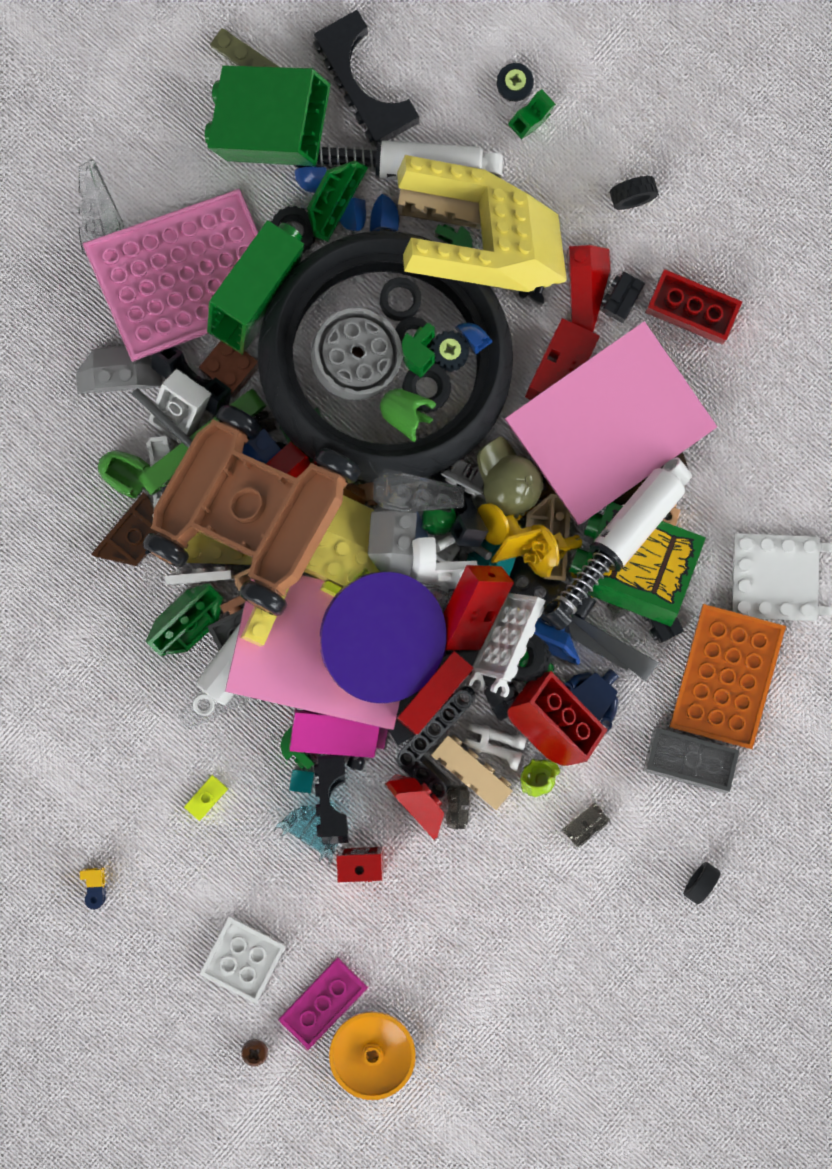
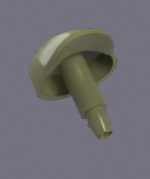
M497 437L484 445L478 452L477 463L483 479L484 492L482 494L485 497L486 503L498 506L505 516L514 515L515 518L519 515L523 516L540 498L543 490L542 473L532 461L517 455L504 437Z

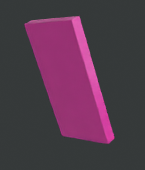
M295 709L289 750L292 752L375 758L379 727L307 710Z
M337 957L278 1018V1021L309 1050L366 991L368 986Z

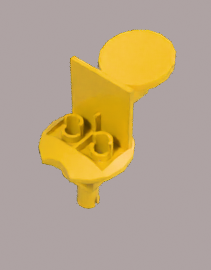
M492 503L482 504L478 508V512L489 531L485 539L493 545H501L491 559L492 563L524 555V563L528 562L535 574L540 577H550L552 569L559 565V560L564 557L567 551L578 549L582 546V539L576 540L580 538L579 535L563 538L560 532L553 535L543 525H532L521 529L514 515L505 516L503 511Z

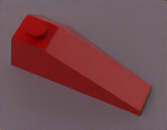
M592 245L569 246L567 259L571 322L594 332L610 273L609 249Z

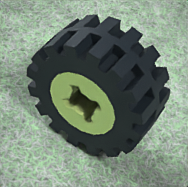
M452 330L450 332L443 331L442 334L439 333L433 339L430 350L435 353L434 364L440 365L448 373L454 370L458 371L463 367L470 352L469 343L466 342V338L462 337L461 333L457 332L456 334Z

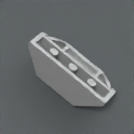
M125 346L93 349L76 372L77 394L134 390L136 388L161 387V375L152 369V359L149 356L132 362Z
M393 496L371 512L368 556L380 572H396L410 577L413 562L412 541L415 540L417 519L415 499Z

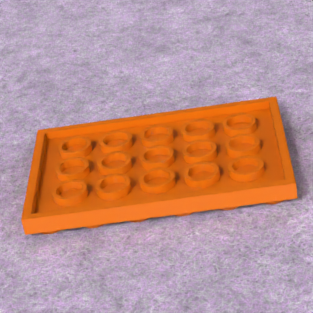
M702 604L669 727L753 750L786 626Z

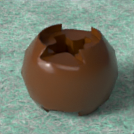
M251 1039L242 1046L241 1057L249 1066H260L267 1060L268 1048L261 1040ZM251 1048L254 1051L259 1050L258 1057L255 1055L250 1056Z

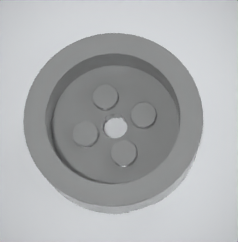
M348 308L330 316L319 329L311 349L312 368L319 382L332 394L347 400H365L381 393L396 376L402 361V345L393 325L386 318L383 319L381 316L373 313L372 310L364 308ZM354 347H360L363 350L364 355L361 358L352 354Z

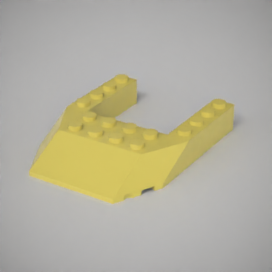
M409 155L404 156L397 171L398 188L479 203L483 250L411 238L403 254L404 272L523 292L534 291L536 287L540 286L545 288L551 286V284L564 283L567 280L559 216L556 212L487 170Z
M343 495L340 508L304 572L325 582L330 581L342 588L360 576L380 572L368 556L371 512L374 509ZM254 606L240 638L259 647L264 646L277 616Z

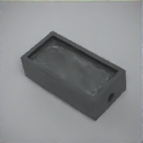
M656 728L652 732L643 772L726 794L731 790L740 750Z

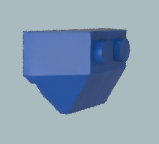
M538 618L534 634L545 641L549 646L551 655L579 665L580 659L569 633L564 632L566 628L556 630Z

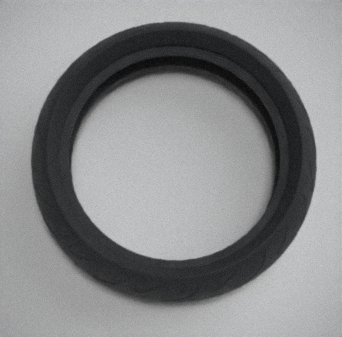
M371 231L358 233L333 241L311 253L289 273L267 308L259 334L258 369L266 401L281 429L299 449L313 460L317 451L321 448H329L346 456L359 466L361 473L358 479L367 482L400 483L413 481L436 474L460 461L477 447L496 423L507 399L512 379L513 349L510 328L502 306L491 287L404 272L403 254L410 239L417 238L433 241L405 232ZM374 272L399 273L417 278L443 293L460 311L466 323L477 324L493 341L476 354V378L468 402L458 415L443 428L415 442L400 444L371 443L348 436L326 422L310 405L296 376L293 361V344L299 325L311 305L324 292L341 281Z

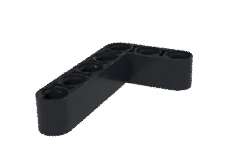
M469 686L461 687L432 717L421 732L415 735L397 755L396 761L399 767L410 777L415 778L420 784L425 783L432 791L430 796L434 793L438 799L446 794L450 788V781L424 754L474 702L476 694L473 688ZM460 693L467 694L469 702L462 701ZM447 708L452 709L455 712V717H449L445 710ZM431 724H438L441 728V731H434L432 729ZM417 739H424L427 745L425 747L420 746ZM403 754H410L412 761L405 760ZM419 768L426 769L428 776L421 775ZM434 783L442 784L444 790H437Z

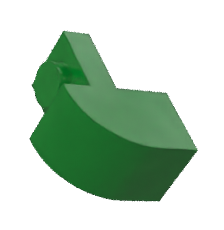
M541 89L527 106L516 112L508 125L522 140L548 119L551 115L550 112L556 104Z
M438 224L434 237L452 245L473 248L472 237L463 226H460L458 233L454 232L455 229L446 224L441 226Z
M427 323L423 328L420 327L415 332L414 338L406 333L402 341L404 364L420 378L435 363V353L427 348V345L435 338V327L430 323Z
M291 726L281 740L282 754L287 761L294 755L296 757L294 762L301 769L306 767L309 770L315 762L305 752H292L289 750Z

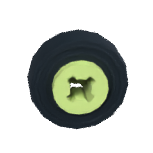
M511 63L500 70L496 85L498 92L503 98L518 102L530 95L534 85V78L527 66L521 63Z

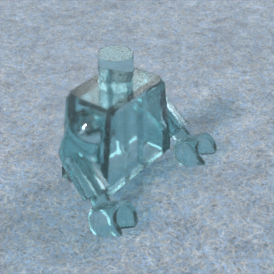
M330 801L331 806L335 808L336 805ZM312 804L309 807L303 805L290 811L282 822H279L274 827V831L277 828H281L283 834L280 837L285 836L287 832L321 853L319 862H321L323 857H327L329 859L327 866H329L338 844L323 845L321 837H317V824H321L320 817L316 816V807Z

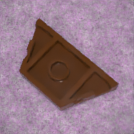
M145 492L140 495L93 551L92 555L94 557L138 567L148 555L145 554L146 550L143 547V541L149 533H158L151 529L154 509Z

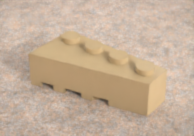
M400 189L398 200L399 215L481 229L479 203Z
M446 735L431 753V756L497 810L512 793V790L509 788L512 784L503 776L500 779L493 774L496 770L486 762L482 765L477 761L479 756L470 748L468 751L461 747L463 742L455 735H452V737Z

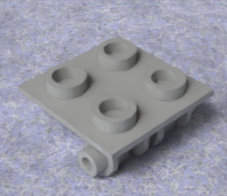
M462 460L457 461L451 465L452 469L449 468L441 474L446 477V482L455 486L459 484L465 487L464 490L471 495H481L484 492L480 471L478 470L473 480L477 471V467H475L470 477H467L472 466L469 464L463 475L468 463Z

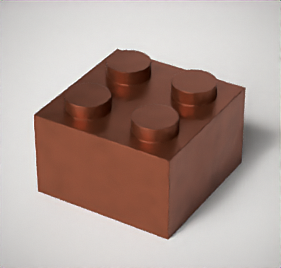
M220 341L199 366V369L211 380L216 377L231 388V396L234 398L257 371L258 361L246 351L242 355Z

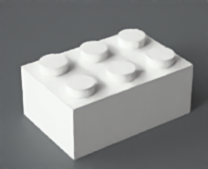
M176 369L162 383L155 405L190 437L198 428L211 393ZM151 413L148 422L181 444L182 442Z

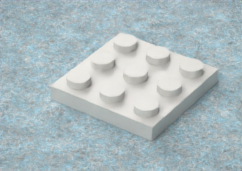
M214 567V572H210V569L205 568L192 569V574H189V571L178 570L170 571L171 575L165 576L166 585L234 580V575L237 573L232 571L231 567Z
M229 916L199 975L257 1004L286 945Z

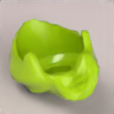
M532 759L521 772L522 792L534 798L549 793L555 785L556 776L560 773L558 765L549 759Z

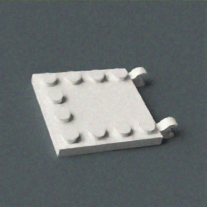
M735 533L731 611L758 619L816 622L818 615L831 616L832 607L818 606L820 552L832 553V543H820V537Z
M508 593L481 650L477 654L473 663V672L467 679L466 685L472 686L473 682L477 680L478 685L476 689L482 691L485 686L483 675L496 678L490 691L496 693L501 686L502 692L500 696H508L509 686L507 682H511V679L517 674V665L520 658L526 653L527 642L535 632L536 621L544 611L543 605L546 600L536 596Z

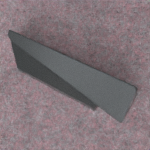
M573 615V620L568 625L571 639L627 671L629 668L644 681H647L659 663Z

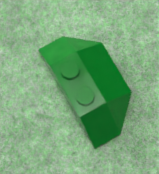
M354 160L326 171L307 207L315 237L327 242L329 241L368 169L367 166Z
M209 583L186 590L155 619L145 642L159 656L187 652L209 632L207 626L219 621L220 605L223 597Z

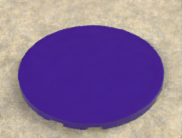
M389 571L365 574L344 586L335 595L326 609L320 628V652L323 663L334 682L345 692L360 700L371 703H391L403 700L423 688L437 671L446 646L445 618L434 595L414 578Z

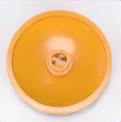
M378 1011L362 1012L347 1019L334 1034L329 1051L331 1071L338 1084L351 1095L365 1100L384 1099L401 1090L410 1079L415 1066V1045L408 1029L395 1017Z

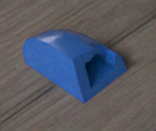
M298 168L294 171L295 180L305 191L315 193L327 168Z
M381 194L375 201L371 211L370 231H380V229H388L393 232L398 231V209L388 196Z
M354 197L351 198L340 222L349 231H360L366 221V201Z
M462 323L455 326V329L461 333V336L466 338V342L469 343V347L475 354L493 342L477 324Z

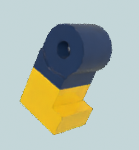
M104 867L82 869L80 871V880L86 879L87 894L84 900L85 905L89 909H98L106 901Z

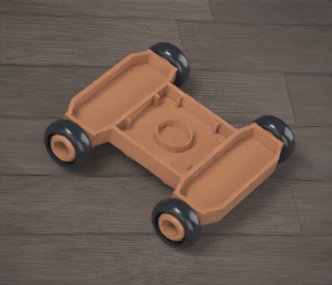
M223 404L216 414L218 421L212 419L211 423L196 434L156 504L151 529L158 534L149 533L143 541V547L162 561L181 568L189 558V554L185 550L188 547L187 543L200 532L252 557L248 576L254 581L244 582L239 594L244 600L271 615L280 616L287 606V602L283 598L287 593L286 590L301 578L342 504L343 489L347 483L352 484L357 481L361 470L355 462L329 448L319 449L314 456L315 465L310 463L309 467L297 478L242 454L243 446L247 443L248 439L253 440L259 435L262 429L261 424L243 410L229 404Z

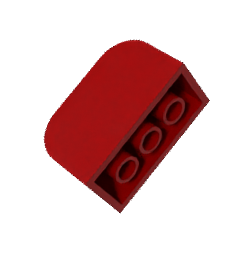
M552 671L545 672L542 677L537 678L535 681L527 682L507 712L510 721L546 758L563 766L587 762L607 732V729Z

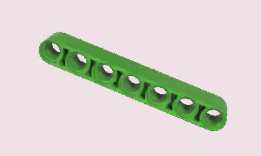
M254 389L247 391L231 404L252 417H255L267 406ZM212 419L204 426H202L199 430H197L194 434H192L189 438L191 440H194L196 434L199 431H201L204 427H206L209 423H211ZM183 443L179 444L138 477V480L151 496L161 490L160 487H164L170 482L188 450Z

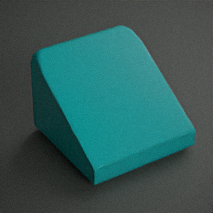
M293 769L289 791L311 794L314 772Z

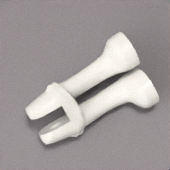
M486 724L469 725L468 730L482 735L481 741L465 738L464 744L475 749L477 753L485 752L507 760L509 767L517 771L523 752L491 744L489 740L499 741L523 751L527 738L521 732L513 735L492 729Z

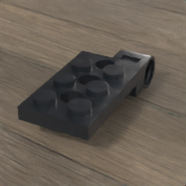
M522 556L516 557L510 573V578L514 583L509 593L534 596L537 589L543 588L546 590V595L542 598L546 600L543 605L545 607L549 602L555 600L557 596H561L560 593L562 591H566V583L559 580L543 579L534 573L528 562L524 563ZM525 577L529 582L527 586L519 587L517 586V580ZM589 595L588 598L581 600L582 605L578 604L576 606L577 611L573 614L582 620L586 619L596 604V600ZM542 613L539 618L553 626Z

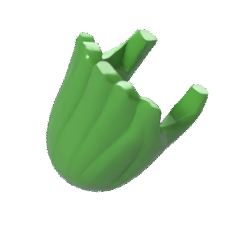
M401 388L389 390L381 399L380 411L388 423L415 442L418 423L426 422L430 424L433 421V418L416 409L422 405L433 409L436 403Z
M110 451L100 458L97 468L99 475L113 489L125 496L136 499L141 494L142 488H145L138 480V477L149 469L150 465L135 455L121 451Z

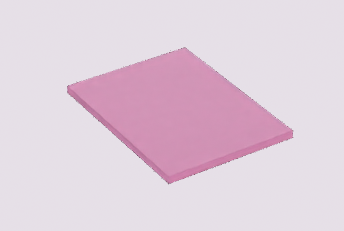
M240 189L83 243L84 251L132 362L209 334L207 332L209 301L259 233Z
M645 321L505 418L507 424L578 525L644 480L654 469L661 468L669 460L675 458L717 428L715 422Z
M302 575L299 581L289 588L285 597L287 602L286 609L282 615L276 617L264 646L261 647L240 638L254 608V605L245 600L225 692L394 730L400 701L371 703L360 700L341 689L334 682L323 663L320 652V628L326 609L334 596L320 590L325 581Z

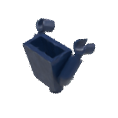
M610 668L602 677L596 672H583L573 675L564 685L606 727L608 732L612 728V721L617 713L619 701L617 697L618 691L611 685L619 676Z

